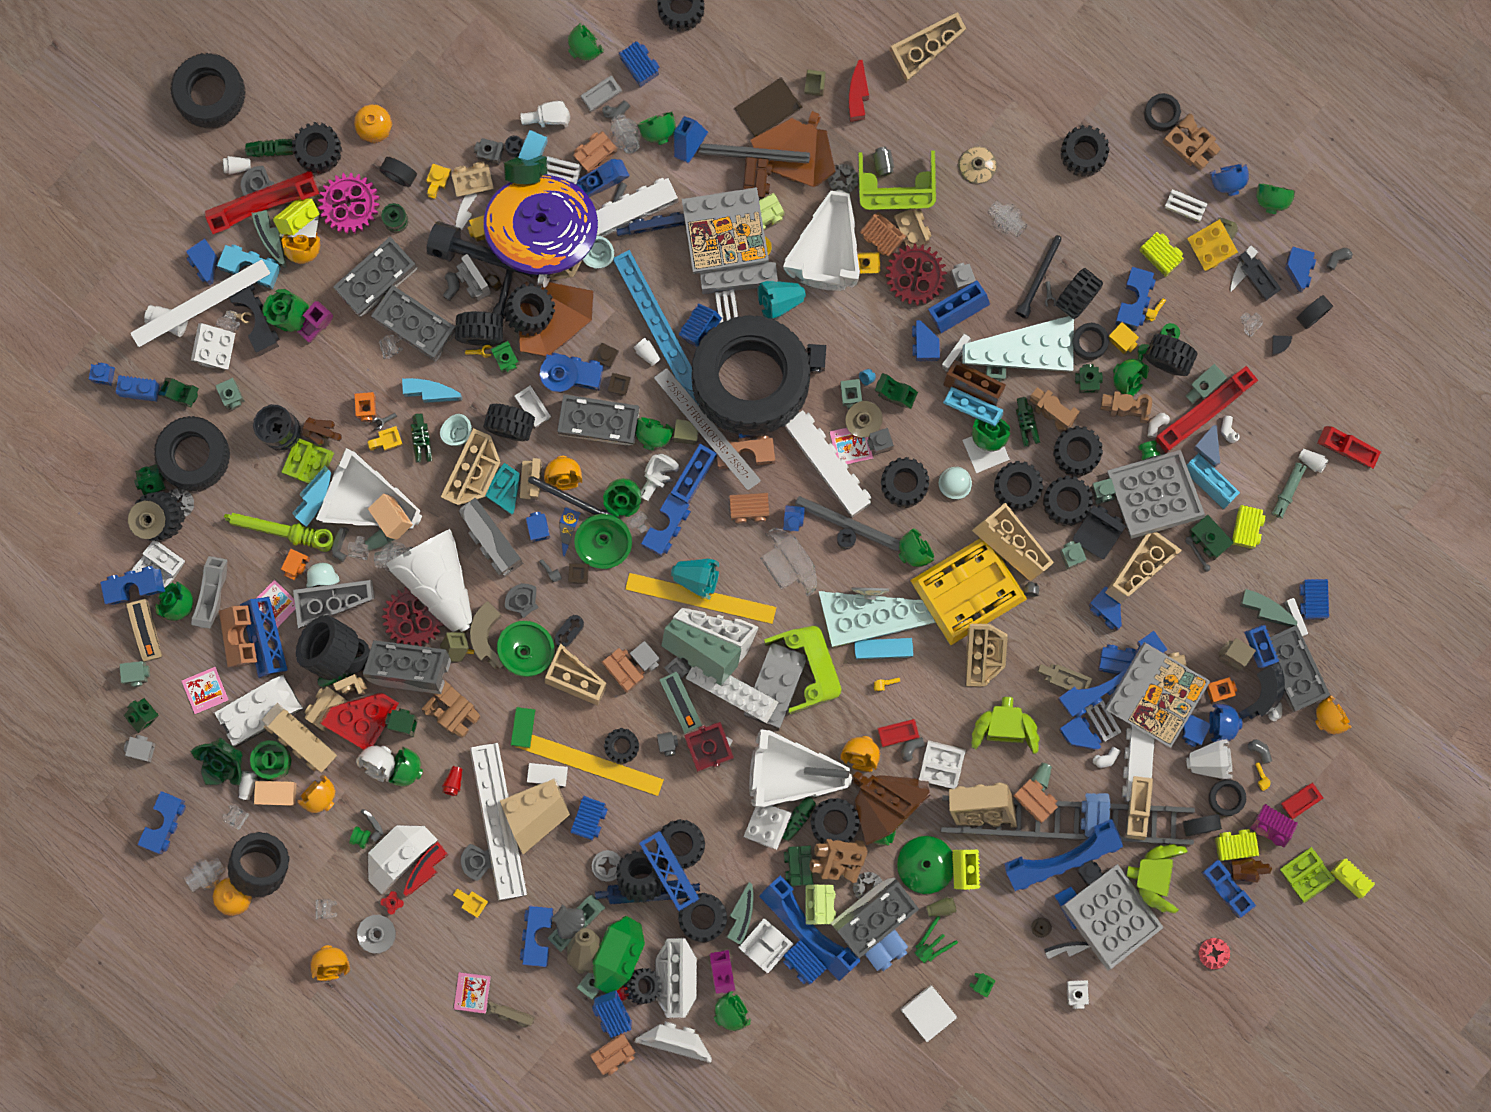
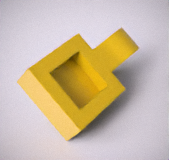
M432 164L427 178V183L431 184L427 192L428 197L435 199L439 187L445 189L451 169Z
M396 426L378 432L379 438L367 441L370 451L383 446L384 451L403 445Z
M459 889L453 894L464 902L461 908L477 918L488 903L487 900L473 891L469 896Z

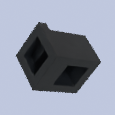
M807 344V351H811V353H807L810 361V373L819 374L821 371H825L827 345Z
M1093 860L1087 861L1076 869L1087 886L1103 875L1101 868Z

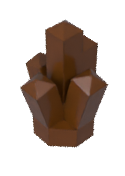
M309 417L304 423L302 435L312 439L318 445L324 443V439L321 437L338 442L342 439L340 433L330 430L335 426L332 420H317Z
M1252 857L1231 862L1233 881L1258 883L1260 880L1259 874H1270L1272 871L1270 864L1255 861Z

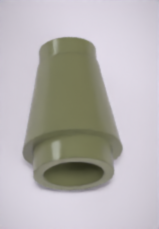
M945 897L927 905L929 917L952 916V913L957 912L953 897Z

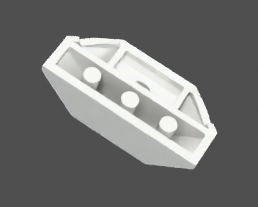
M395 826L368 852V881L383 894L438 840L425 826Z
M667 939L656 957V976L660 977L657 981L662 982V985L658 986L662 990L658 992L660 996L656 1000L667 1018H685L696 999V957L686 939Z
M669 1022L654 1027L635 1040L636 1043L711 1063L712 1060L699 1035L694 1034V1029L684 1027L683 1030L676 1029V1024Z

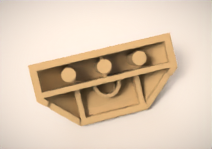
M473 428L441 498L459 506L468 503L475 497L476 499L485 497L501 463L490 435Z
M969 624L966 686H986L1006 666L1008 636L990 624Z

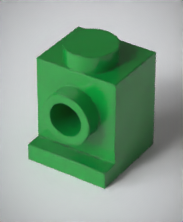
M508 341L491 349L502 373L505 371L510 373L517 369L516 366L519 365V362ZM504 355H509V359L506 361L503 360L502 357Z

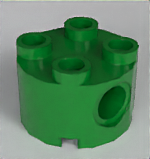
M278 289L274 295L270 294L263 307L266 321L285 332L301 330L306 319L303 314L309 309L308 303L286 289Z
M263 741L251 752V768L258 776L266 780L281 779L288 774L291 768L292 759L290 752L285 746L276 741Z

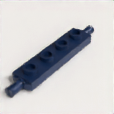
M674 212L668 217L657 215L651 217V220L636 219L632 221L633 223H629L628 227L618 228L617 235H634L686 225L685 217L681 212Z
M678 880L666 881L669 886L677 888ZM680 883L679 888L684 890L683 886ZM700 883L691 884L695 891H700ZM609 885L607 891H595L596 899L607 898L609 904L634 903V899L630 901L621 894L618 885ZM665 888L664 891H661V895L659 897L655 896V900L652 901L672 899ZM671 889L673 894L675 895L676 890ZM678 890L676 899H685L688 895L686 892Z

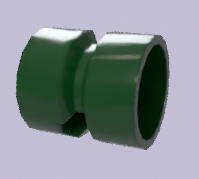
M391 203L384 207L381 217L387 230L393 233L404 231L409 222L404 208L396 203Z

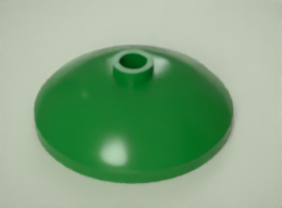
M597 514L585 519L579 525L575 533L574 544L578 556L586 564L599 569H608L621 564L628 557L632 547V536L629 528L621 519L609 514ZM605 534L607 538L603 539L600 536Z
M518 621L507 626L500 634L497 642V654L501 664L509 672L521 677H532L544 672L551 664L554 657V643L548 631L541 625L531 621ZM520 651H525L527 655H522Z
M920 836L910 840L904 845L898 856L897 870L900 879L910 890L920 894H932L942 890L950 883L954 875L953 852L945 842L933 836ZM924 861L930 862L929 868L923 866Z

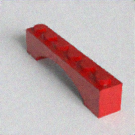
M310 170L205 211V218L212 234L229 229L237 222L251 216L252 213L261 212L287 202L304 200L319 194L318 186Z
M1245 366L1200 404L1157 435L1155 438L1156 442L1166 454L1252 388L1258 382V379Z

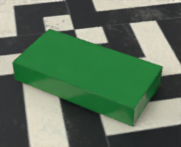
M516 707L511 746L531 747L535 709Z

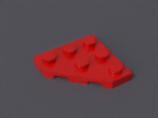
M383 693L370 695L330 706L320 724L364 750L374 746L386 726L385 722L388 713L391 714L392 710H395L399 703Z

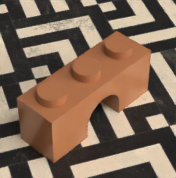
M759 436L757 440H750V438H740L738 442L728 440L739 454L742 452L752 453L756 459V466L775 464L773 438ZM717 454L718 470L729 469Z
M248 605L232 606L220 610L219 615L228 667H243L256 663L254 643L247 644L243 637L244 628L251 624Z

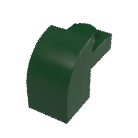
M540 155L530 160L516 157L504 162L505 181L516 184L540 182V177L545 174L548 175L547 157Z
M884 373L881 374L875 391L879 393L878 396L882 399L908 409L912 408L918 391L910 385L897 382Z
M165 377L158 395L191 408L198 398L197 392L199 388L183 384L173 378Z

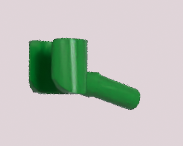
M1149 344L1139 345L1137 360L1142 362L1143 355L1146 354Z

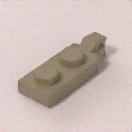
M1041 664L1037 671L1045 675V680L1066 690H1071L1073 687H1076L1077 690L1088 689L1092 678L1058 664H1051L1050 667Z
M487 1001L485 1013L487 1015L497 1013L499 1018L509 1021V1019L516 1020L517 1025L526 1028L528 1025L532 1026L534 1024L535 1016L502 1004Z

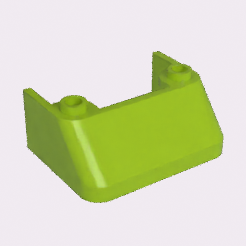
M935 151L930 152V171L921 172L916 176L915 187L878 188L876 176L872 173H863V152H859L858 183L861 206L867 210L927 209L932 207L936 201Z
M808 626L764 639L765 646L785 640L789 648L798 649L804 647L816 683L807 686L804 691L806 703L789 708V715L829 702L840 696L841 685L820 628Z

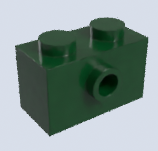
M1206 515L1189 531L1191 540L1195 544L1199 543L1204 548L1202 551L1209 559H1217L1234 543L1209 515Z
M399 708L398 711L392 710L391 714L388 713L385 724L391 732L414 737L419 718L410 714V711Z

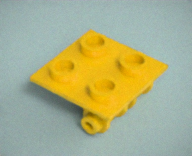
M1220 219L1187 238L1205 271L1217 267L1219 263L1238 253Z

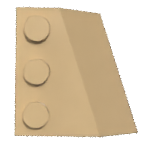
M556 779L500 800L522 854H525L570 815Z
M995 783L993 786L975 785L970 788L958 786L955 789H949L950 813L956 825L981 826L983 823L993 825V827H1000L1001 823H1009L1011 827H1017L1014 799L1007 784Z

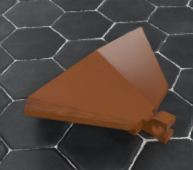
M811 112L808 125L791 118L751 139L754 148L810 153L809 163L769 160V164H772V172L779 174L781 177L816 187L836 173L827 131L816 129L821 119L819 113Z
M549 282L545 288L542 287V290H548L547 295H552L551 301L555 302V313L547 328L542 330L540 334L537 335L535 332L534 336H529V333L524 336L519 331L520 352L546 357V355H551L560 346L567 343L577 332L592 321L594 291ZM530 303L520 304L521 310L526 315L531 317L539 315L534 305Z

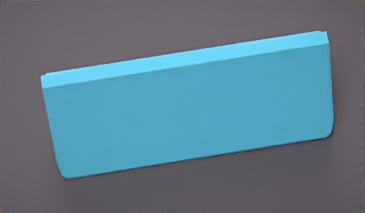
M951 387L943 402L945 405L992 426H996L1003 416V409Z
M1199 453L1187 464L1191 479L1223 509L1240 493Z
M912 638L874 639L854 642L855 660L913 657Z

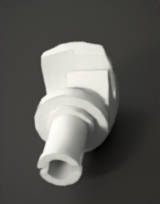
M552 101L539 105L537 112L521 113L522 125L539 123L542 128H545L546 124H563L566 128L570 121L569 111L562 101Z
M664 454L651 457L644 471L646 472L644 476L647 482L641 490L642 498L649 501L656 487L661 486L663 488L665 485L663 483L673 480L665 476V473L670 471L677 472L679 470V465L674 459Z

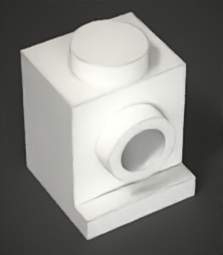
M1067 981L1068 1005H1073V1009L1084 1008V1004H1089L1088 981ZM1076 991H1080L1082 993L1081 998L1078 999L1075 997Z

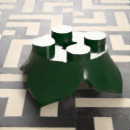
M218 738L211 743L198 745L190 751L196 760L203 761L201 774L205 785H219L225 780H229L233 785H240L242 777L241 758L243 754L240 750L226 743L224 739Z

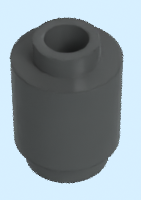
M886 147L875 149L876 152L872 155L876 172L879 173V176L894 173L893 168L895 166L891 150Z

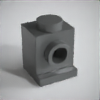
M481 138L480 142H476L474 153H477L478 160L500 165L504 151V144L502 142H495ZM490 147L491 151L486 152L485 148Z

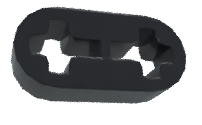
M570 616L556 633L555 642L558 646L561 644L559 643L560 635L564 636L567 632L570 633L567 636L568 642L562 643L567 648L583 630L584 621L580 616ZM577 619L580 620V627H574V629L570 631L569 629L572 627L571 621H576Z

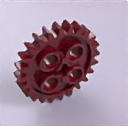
M914 243L913 249H910L909 245H906V251L899 248L900 255L893 253L895 260L889 259L892 267L888 266L886 269L891 272L886 274L885 277L891 278V280L886 284L893 285L890 292L896 290L895 298L901 295V302L908 299V305H910L912 300H915L917 306L919 300H922L926 304V298L933 301L932 294L939 296L937 289H944L940 283L946 282V279L942 278L943 275L947 274V272L942 271L946 264L939 263L943 258L935 257L937 251L933 254L930 253L931 247L924 250V244H922L920 249H917V245ZM906 258H911L914 261L912 268L904 266ZM921 258L918 271L921 277L917 278L915 290L911 291L914 278L911 272L916 270L917 260ZM923 263H931L933 266L932 271L925 272L922 269ZM908 277L910 285L907 287L901 286L900 278ZM920 281L928 283L929 287L926 291H921L918 288Z
M404 587V593L397 590V597L391 594L393 601H386L389 608H383L387 615L382 616L383 619L387 620V622L383 623V626H389L385 632L387 634L393 633L390 638L392 640L398 638L396 643L400 644L404 641L403 644L408 645L411 643L414 646L416 643L422 646L423 641L429 645L430 637L436 640L434 633L440 634L441 632L437 628L438 626H444V624L439 622L440 620L428 610L429 608L425 605L424 609L417 610L415 605L420 600L407 587ZM408 601H411L414 614L418 615V617L415 618L419 630L418 634L415 633L413 621L409 619L411 617V612L408 606ZM400 606H406L407 611L403 615L397 614V609ZM424 619L430 621V625L426 629L420 627V623ZM405 624L411 625V631L407 634L402 633V627Z

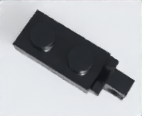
M1246 251L1238 256L1242 263L1241 269L1264 301H1267L1282 290L1259 259L1257 260L1256 257L1251 258Z

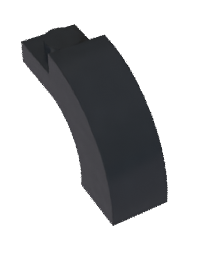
M1279 662L1268 666L1256 674L1261 683V694L1254 704L1238 713L1242 720L1248 717L1252 720L1259 715L1261 717L1268 715L1279 705L1285 689L1284 673Z

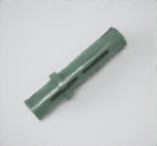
M1295 463L1282 493L1277 497L1279 500L1271 513L1273 516L1277 515V518L1283 519L1288 505L1292 504V497L1307 469L1305 465L1301 467V463Z

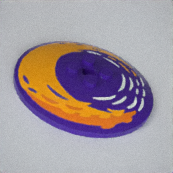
M545 174L540 177V182L533 184L507 183L493 195L484 215V234L492 252L511 268L529 274H554L578 264L592 249L598 232L597 212L589 196L574 183L553 175ZM544 217L546 220L544 222H538L536 221V218Z

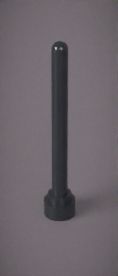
M1060 235L1054 237L1024 302L1017 305L1014 313L1025 319L1029 318L1032 300L1062 240Z
M506 269L499 302L492 310V313L498 314L504 319L506 317L504 306L514 271Z
M534 476L528 478L529 483L593 515H612L607 509L600 510Z

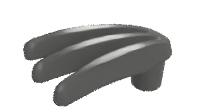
M347 527L340 528L332 547V556L342 562L347 557V555L340 552L343 541L349 531Z
M362 809L361 813L375 829L370 839L376 842L381 835L383 836V830L374 816L367 810Z

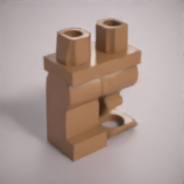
M1191 113L1162 142L1176 152L1190 167L1194 165L1199 170H1202L1209 163L1202 156L1205 151L1214 158L1221 150L1215 143L1216 138L1203 126L1201 128L1197 127L1194 116ZM1181 129H1188V133L1192 135L1191 138H1188Z
M1037 387L1029 399L1036 406L1035 412L1038 414L1042 412V415L1048 420L1054 419L1058 432L1066 431L1073 425L1080 411L1075 407L1070 411L1060 404L1057 397L1052 396L1053 393L1050 390H1047L1045 393Z
M1115 391L1113 396L1103 394L1100 410L1109 411L1112 417H1115L1116 414L1120 417L1127 415L1140 417L1141 423H1148L1152 398L1148 394H1143L1136 400L1133 399L1132 395H1120V392Z
M444 681L442 693L434 694L421 710L425 715L437 718V724L451 735L455 734L463 739L469 732V729L463 725L464 721L467 719L472 724H476L480 719V715L475 710L473 704L452 688L448 682ZM436 698L446 707H448V709L443 711L438 706Z
M826 839L825 844H816L814 853L816 857H820V860L812 859L809 867L811 872L820 873L822 879L839 880L840 876L844 875L846 879L856 883L868 851L861 840H855V843H847Z

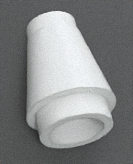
M231 156L223 158L224 173L231 175L247 171L251 168L250 159Z
M644 338L633 347L636 350L635 353L651 366L660 360L650 340L647 341Z
M1303 449L1298 457L1315 473H1322L1328 463L1324 455Z
M242 770L238 798L250 800L255 788V781L258 780L255 772Z

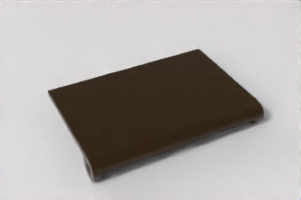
M781 77L736 106L735 110L753 136L756 137L803 107Z

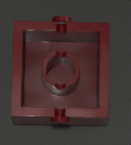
M721 722L707 727L705 725L701 726L698 730L684 735L698 773L734 760Z

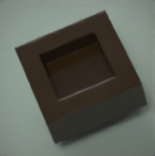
M601 342L593 360L611 369L619 350Z
M612 373L608 392L627 396L631 377Z
M569 563L568 583L588 584L589 564Z

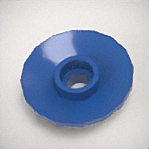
M556 354L544 360L540 367L541 382L551 391H566L577 380L578 371L576 364L566 355ZM558 371L563 373L560 378L556 377Z

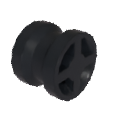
M513 135L505 141V148L509 156L519 157L524 144L520 137Z
M843 529L838 533L837 543L839 547L846 550L855 545L856 535L851 529Z

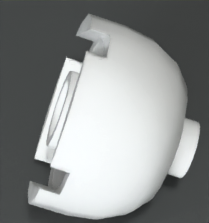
M370 746L364 749L356 759L359 768L363 766L367 769L365 771L367 775L381 782H384L385 779L388 782L395 770V759L391 755V750L386 746Z

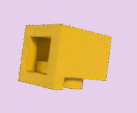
M880 252L857 253L860 273H879L881 271ZM864 259H868L870 261V264L868 266L864 265Z

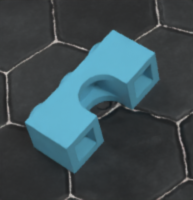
M233 244L231 247L225 245L217 264L220 270L235 275L242 267L253 265L263 260L270 274L255 283L273 289L281 270L276 260L268 257L266 260L262 259L259 254L249 251V253L243 252L241 247Z

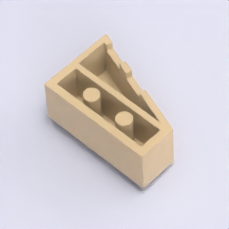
M560 644L545 677V684L598 706L606 689V683Z

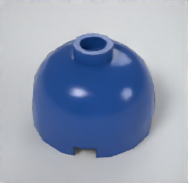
M1242 164L1222 167L1219 173H1216V170L1210 172L1213 186L1221 193H1228V196L1239 194V190L1243 189L1249 180L1247 164H1244L1243 167Z
M1214 704L1212 706L1215 708L1214 712L1209 714V723L1211 724L1209 733H1212L1214 736L1211 740L1213 742L1226 739L1230 741L1242 729V719L1239 718L1237 711L1233 707L1225 704Z

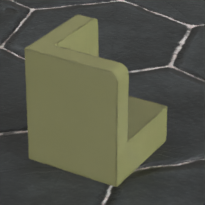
M807 70L805 94L823 96L826 72Z
M676 419L673 442L696 445L698 430L690 421Z
M446 633L440 645L441 649L447 651L451 662H461L468 650L465 633Z

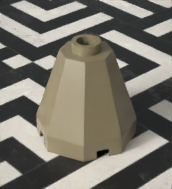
M591 929L579 930L568 944L567 963L578 973H584V971L593 973V960L602 940Z

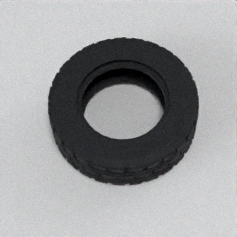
M746 315L730 318L728 321L725 320L719 323L702 338L699 346L696 348L692 361V389L699 408L704 415H707L711 422L735 434L752 436L778 430L780 427L788 424L791 419H794L799 410L802 409L807 398L810 384V361L807 352H805L806 349L793 331L791 332L784 324H780L771 318ZM759 351L776 361L782 371L783 379L779 387L771 395L759 400H743L733 396L723 387L719 378V371L722 365L736 353Z

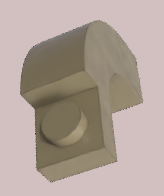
M487 601L473 618L470 629L471 643L476 655L482 662L489 657L490 659L487 662L494 669L499 667L503 670L505 667L501 664L498 655L491 649L488 641L490 629L502 615Z

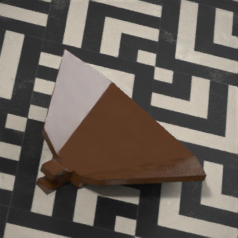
M859 771L853 775L855 779L853 781L854 784L860 787V791L855 799V805L866 845L892 834L930 796L929 781L884 775L876 777L872 775L870 778H867Z

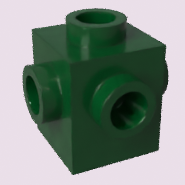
M1093 364L1082 365L1078 373H1075V384H1079V393L1099 392L1100 384L1103 383L1102 372H1099V367H1094Z
M156 464L142 467L140 470L135 471L137 479H134L137 490L141 489L143 495L166 489L164 478Z
M145 698L138 702L136 700L131 702L127 706V712L124 714L128 723L138 733L151 726L159 716Z

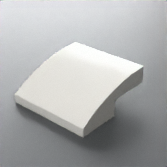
M154 540L143 552L142 558L131 571L141 572V568L153 566L154 569H161L165 588L169 583H172L184 565L185 560Z
M928 740L919 780L955 789L958 785L966 749Z
M932 985L928 986L901 1008L902 1012L926 1042L957 1018Z

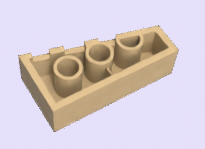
M1157 532L1143 535L1105 593L1121 604L1182 550Z

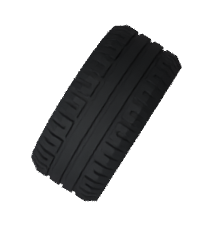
M201 53L196 54V56L193 55L191 58L189 57L188 60H184L177 67L178 69L173 74L171 82V95L176 108L188 122L203 128H216L228 124L229 121L231 122L239 114L246 95L245 85L240 73L232 62L221 55ZM206 76L221 78L225 84V92L218 102L202 106L193 101L191 91L199 79Z
M187 416L175 419L163 428V431L158 435V439H156L154 459L161 475L172 485L182 490L201 491L210 488V486H213L224 476L230 460V449L225 436L213 423L204 418ZM190 437H199L208 444L210 450L209 457L206 463L199 469L194 471L183 470L175 461L176 449L183 440Z

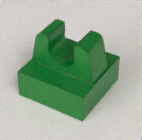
M975 973L974 976L978 978L976 984L970 983L969 986L975 992L987 998L996 980L984 973Z

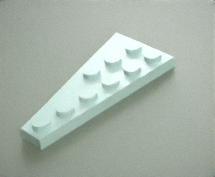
M1067 316L966 343L963 345L962 364L1072 372L1074 319Z
M819 591L832 648L936 623L922 600L876 596V600L864 599V595L860 594L853 595Z

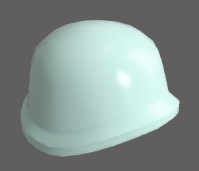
M597 236L592 249L583 261L592 268L606 267L614 258V248L609 240L602 236Z
M455 414L449 417L441 427V439L451 446L466 445L472 432L469 419L462 414Z
M951 467L941 474L938 484L940 491L946 497L962 499L969 494L972 480L965 469Z
M317 563L307 570V588L316 585H333L340 581L332 565L328 563Z

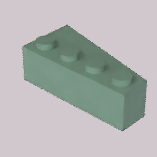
M673 619L665 627L662 640L663 648L680 659L685 658L690 666L693 668L697 666L703 670L705 676L715 678L716 683L720 686L738 667L742 648L676 619Z

